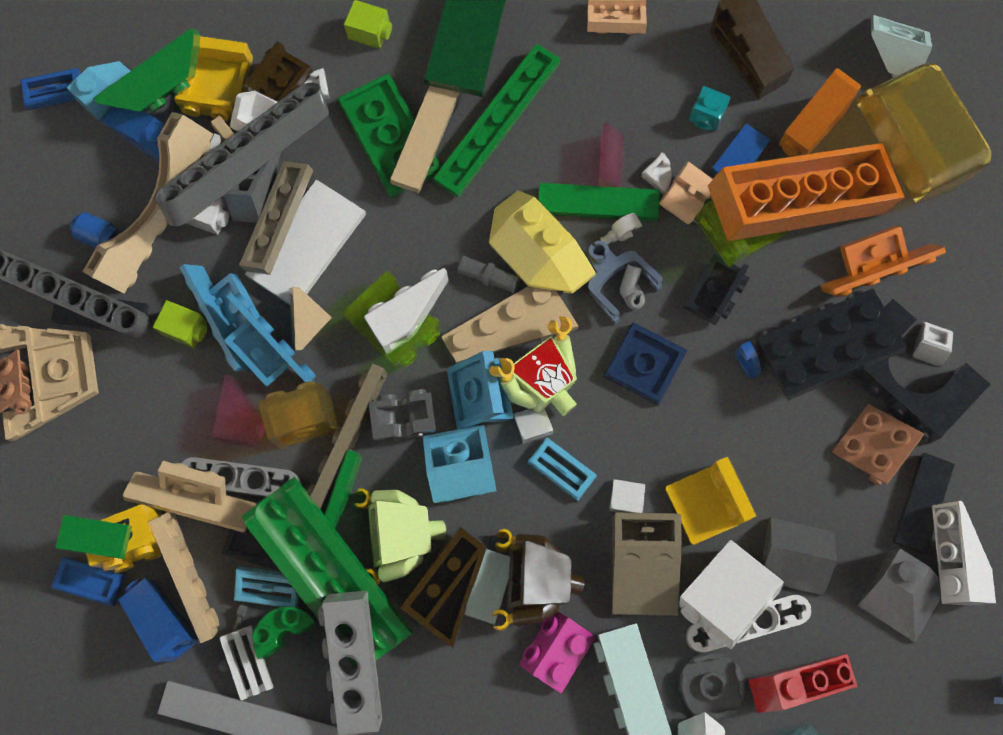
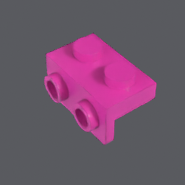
M557 612L542 622L541 630L533 643L525 649L519 665L559 693H562L596 636L567 616Z

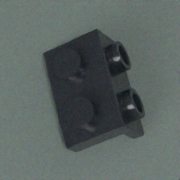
M713 254L683 308L716 326L720 317L727 319L736 303L730 301L735 291L741 294L750 277L746 276L745 273L749 266L744 263L742 268Z

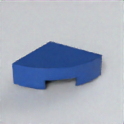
M750 341L742 344L735 352V357L748 378L753 379L761 374L760 361Z

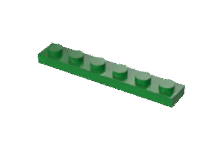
M535 44L435 175L434 183L459 199L560 65V58L539 44Z

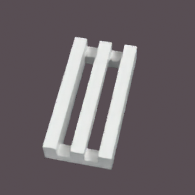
M253 625L219 638L240 700L247 699L252 695L255 696L263 691L271 690L274 687L265 660L257 659L252 639ZM246 634L263 684L260 685L257 684L241 637ZM232 639H234L251 687L250 689H246L230 643Z

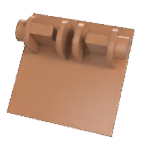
M18 349L0 360V413L9 407L15 410L17 414H25L32 406L29 395L31 391L28 377L29 366L25 361L20 360V350Z
M868 404L832 453L871 475L869 480L880 486L882 482L885 484L890 482L924 436V433Z

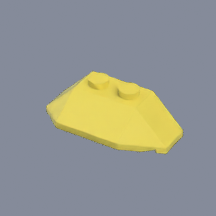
M517 190L494 209L489 244L528 287L564 291L565 293L573 294L596 275L576 240L534 196Z

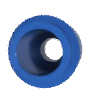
M87 212L76 215L70 224L72 238L95 249L98 244L119 235V230L114 228L112 223Z

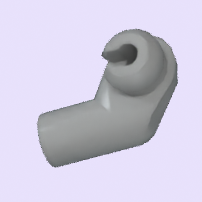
M627 264L620 286V294L629 308L637 310L645 304V296L638 285L642 268Z

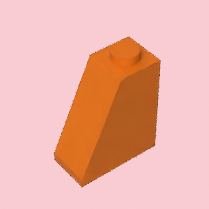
M836 68L788 127L778 145L782 147L789 157L810 154L847 112L861 85L839 68Z

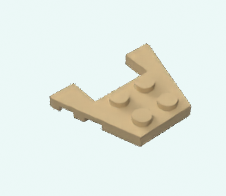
M0 324V353L27 348L34 397V406H31L25 414H17L15 410L2 412L6 440L10 442L16 441L99 394L91 336L88 333Z

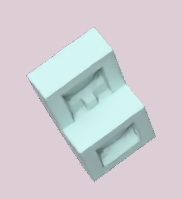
M486 549L464 615L495 625L497 616H492V613L500 609L509 580V556Z

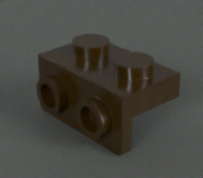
M277 41L272 48L265 52L263 60L255 71H252L247 76L244 89L246 92L256 91L279 102L296 88L303 85L313 71L310 65L287 53L284 45Z

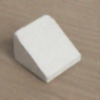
M923 322L913 350V357L936 366H943L952 352L953 332Z
M545 408L540 412L527 409L513 414L523 444L553 434V428Z
M614 479L609 511L643 513L645 484Z

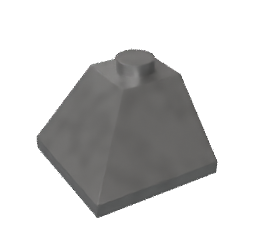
M899 548L888 551L856 606L915 643L941 599L940 580L929 566Z

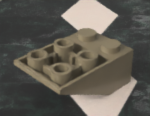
M615 512L612 516V614L678 616L681 514Z

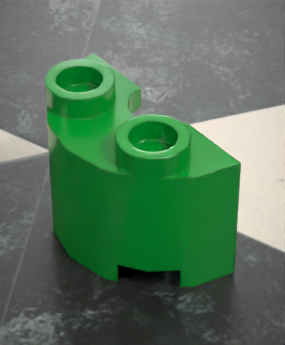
M280 607L269 612L259 622L252 634L253 647L257 659L269 658L285 647L284 639L289 632H293L295 635H303L319 624L318 619L313 613L297 607Z

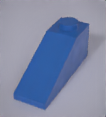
M112 106L100 121L159 163L157 138L165 124L143 111L139 112Z

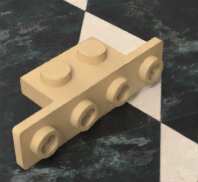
M163 461L158 469L159 477L138 471L135 472L123 493V498L126 501L143 504L151 508L240 532H246L247 530L242 515L256 506L253 502L227 496L225 477L211 471L203 472L189 468L181 463L173 464Z

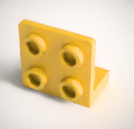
M728 456L716 461L711 467L674 482L665 488L676 514H681V525L691 545L698 544L756 517L754 509Z

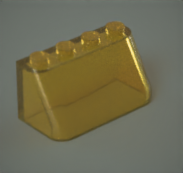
M934 63L918 65L866 90L855 100L879 143H883L889 160L915 203L952 192L990 163L991 149L941 68Z

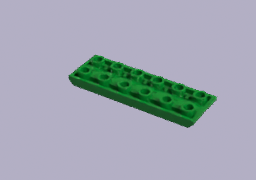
M295 476L242 515L244 524L318 621L319 606L322 605L328 594L367 591L376 661L413 634L411 628ZM338 625V629L343 635L350 636L354 634L353 629L349 625ZM347 657L354 668L357 667V662L353 658Z

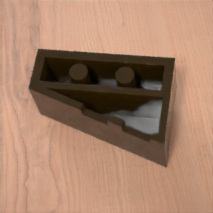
M757 0L719 1L709 33L757 99L763 98L788 83L794 70L792 62L784 52Z

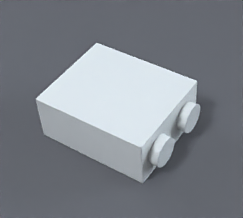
M730 540L680 596L679 607L682 608L680 611L688 621L693 624L698 622L707 629V635L713 642L719 646L725 644L731 650L780 593L784 581Z

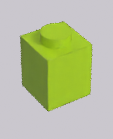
M354 0L344 23L348 39L381 49L384 39L388 40L392 31V23L389 21L388 11Z
M166 300L153 328L162 336L195 349L197 343L201 342L206 335L208 322L201 314Z

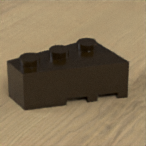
M461 527L455 530L399 604L403 611L451 648L454 647L470 594L474 588L487 549L485 545Z

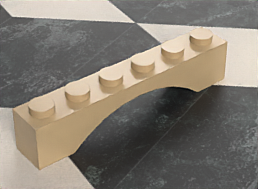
M171 113L157 138L159 173L155 190L148 205L139 218L125 231L97 245L83 270L84 273L124 294L127 288H131L134 285L138 276L137 270L141 263L149 258L152 252L151 245L156 236L160 235L167 225V221L155 200L156 192L199 161L200 157H203L208 152L213 133L182 114Z

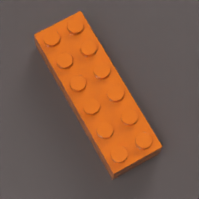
M883 143L723 167L707 185L727 241L885 214L904 198Z

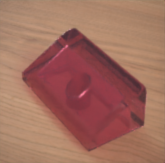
M605 123L602 128L598 186L622 187L624 136L610 123Z

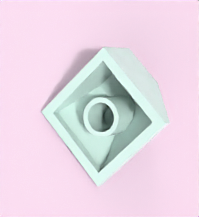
M873 15L871 19V36L887 71L892 73L891 76L899 81L908 82L909 79L918 81L932 49L930 32Z

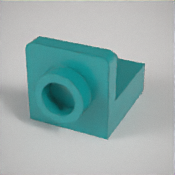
M703 86L697 102L693 106L689 121L693 122L700 129H710L716 132L731 96Z

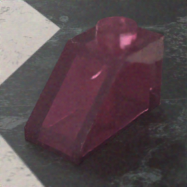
M225 375L212 437L220 442L256 447L258 439L263 437L265 422L262 421L261 414L239 382L232 376Z

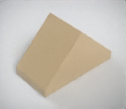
M299 287L289 288L292 350H302L332 317Z

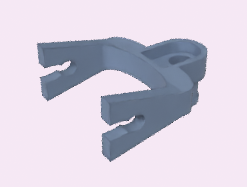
M595 241V246L591 244L587 253V259L596 272V275L589 281L588 290L589 294L616 325L620 322V313L601 294L602 286L613 275L627 268V264L642 268V274L657 292L662 289L661 282L663 277L637 252L627 251L616 257L605 242ZM596 253H603V254H604V257H603L602 255H599V256H598V255H595V254H596Z

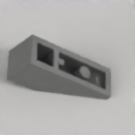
M281 152L223 195L233 221L258 222L276 179Z

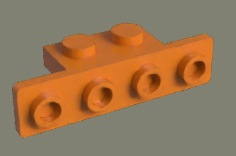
M892 226L840 246L847 275L820 285L821 290L834 297L848 295L852 293V288L860 285H875L880 282L881 277L889 274L890 276L901 275L908 272V267L916 264L926 265L935 262L937 256L946 253L945 246L928 244L908 252L901 226Z

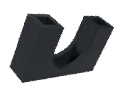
M894 299L884 306L901 336L917 320ZM889 358L850 374L851 376L855 375L864 383L863 387L870 395L879 397L884 401L892 415L898 419H904L911 427L924 433L921 440L928 441L930 444L942 438L991 385L967 363L955 369L935 392L928 394H918L903 388L894 379L890 371Z

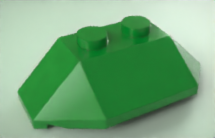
M190 28L93 99L98 104L139 112L150 110L154 113L167 104L164 99L174 93L178 96L191 87L188 82L195 78L201 34L197 29Z

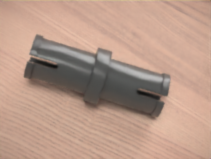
M467 256L462 257L457 271L460 275L481 281L483 286L489 287L492 285L510 291L513 294L518 290L521 281L518 275L499 269L494 263L485 264L470 259Z

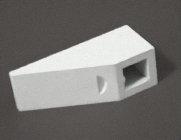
M445 268L426 273L418 284L413 287L405 286L395 293V298L386 303L379 302L368 310V314L364 318L386 354L414 338L449 281Z
M955 501L932 505L942 604L980 605L996 603L992 568L963 502Z

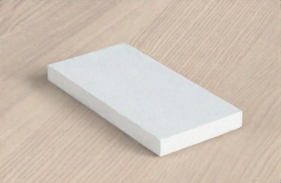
M316 179L300 202L271 275L246 272L245 275L290 305L289 288L299 287L308 294L365 217V210Z

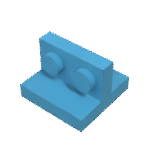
M481 351L447 368L457 429L468 428L481 422H504L513 419L511 402L499 382L500 377H493L490 374L491 366H499L502 370L499 358H494L493 351Z

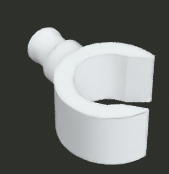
M635 213L628 214L617 220L612 225V230L600 239L607 245L617 240H627L633 237L631 230L642 227V224Z

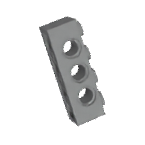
M357 591L328 594L322 605L319 606L318 616L320 626H325L326 638L323 639L322 649L324 658H329L330 671H327L326 682L328 691H333L334 703H331L330 707L332 724H337L338 735L378 732L382 722V710L368 592ZM338 625H349L353 629L354 634L350 636L340 633ZM342 658H353L357 662V667H346L342 662ZM346 691H357L360 694L361 699H350L347 696Z

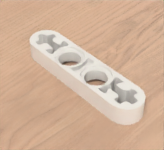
M791 595L773 600L765 609L772 615L773 621L771 626L763 629L754 622L737 643L807 622L811 615L810 603L800 595ZM791 601H794L795 605L802 606L803 611L798 613L799 619H796L795 615H787L781 617L784 624L780 625V615L774 605H779V611L789 609ZM698 622L691 625L687 630L686 642L694 651L709 652L726 647L725 644L723 646L717 645L710 638L705 640L706 646L702 647L700 642H694L693 636L698 634V628H701L702 632L708 631Z

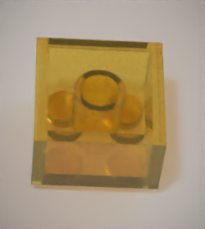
M314 381L305 382L298 385L295 391L288 393L276 391L266 395V400L258 402L267 438L280 449L335 433L339 427L331 396L321 383L316 384Z

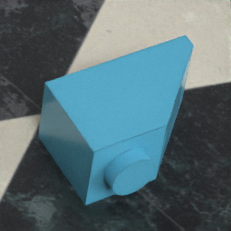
M120 61L91 66L84 70L67 89L87 111L100 121L112 106L98 104L93 98L129 73L130 70Z

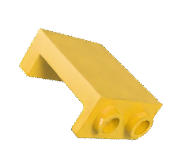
M200 37L195 78L188 82L191 87L182 94L175 95L174 99L184 114L192 117L207 115L214 119L220 116L224 121L232 118L236 96L239 93L245 92L244 84L250 73L253 60L247 43Z

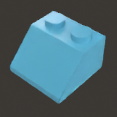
M484 424L423 436L426 472L433 503L449 502L459 498L474 495L480 496L496 491Z

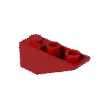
M848 654L748 679L757 713L785 710L858 687Z

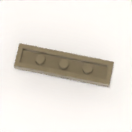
M283 161L239 264L244 271L271 275L312 176L313 169L309 164Z

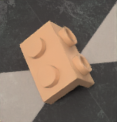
M588 0L587 32L600 34L611 32L629 35L636 33L646 34L647 0Z

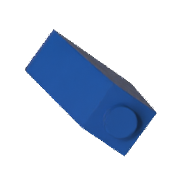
M139 578L125 588L126 594L118 599L154 662H174L199 641L196 634L155 580L146 578L142 580Z

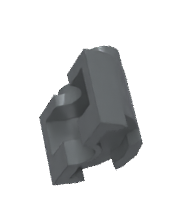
M424 389L409 391L408 397L396 400L395 395L388 394L377 397V401L369 402L373 440L382 441L383 439L393 437L394 441L410 440L423 437L424 432L434 433L436 430L431 392L426 393Z

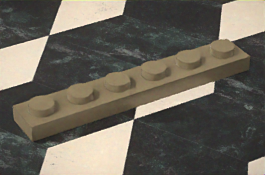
M373 363L369 371L365 370L360 377L358 387L361 389L356 399L352 398L347 405L345 415L348 417L343 427L339 426L333 435L332 444H334L330 455H325L320 463L318 472L321 475L316 485L312 484L307 491L323 514L345 453L348 450L353 451L370 414L369 402L376 401L387 377L385 369Z

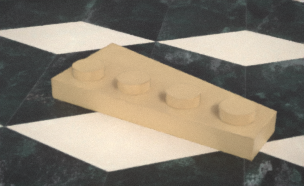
M526 287L444 334L441 338L457 364L481 351H493V354L498 351L520 347L525 343L538 339L544 340L550 336L553 337L555 334L548 330V323L551 320L556 321L558 328H560V316L568 317L571 320V331L577 330L579 326L556 290Z
M170 512L163 513L148 523L200 643H203L216 635L219 620L215 610L209 607L205 586L198 577L176 514Z

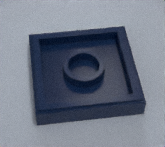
M632 322L603 377L659 406L688 350Z

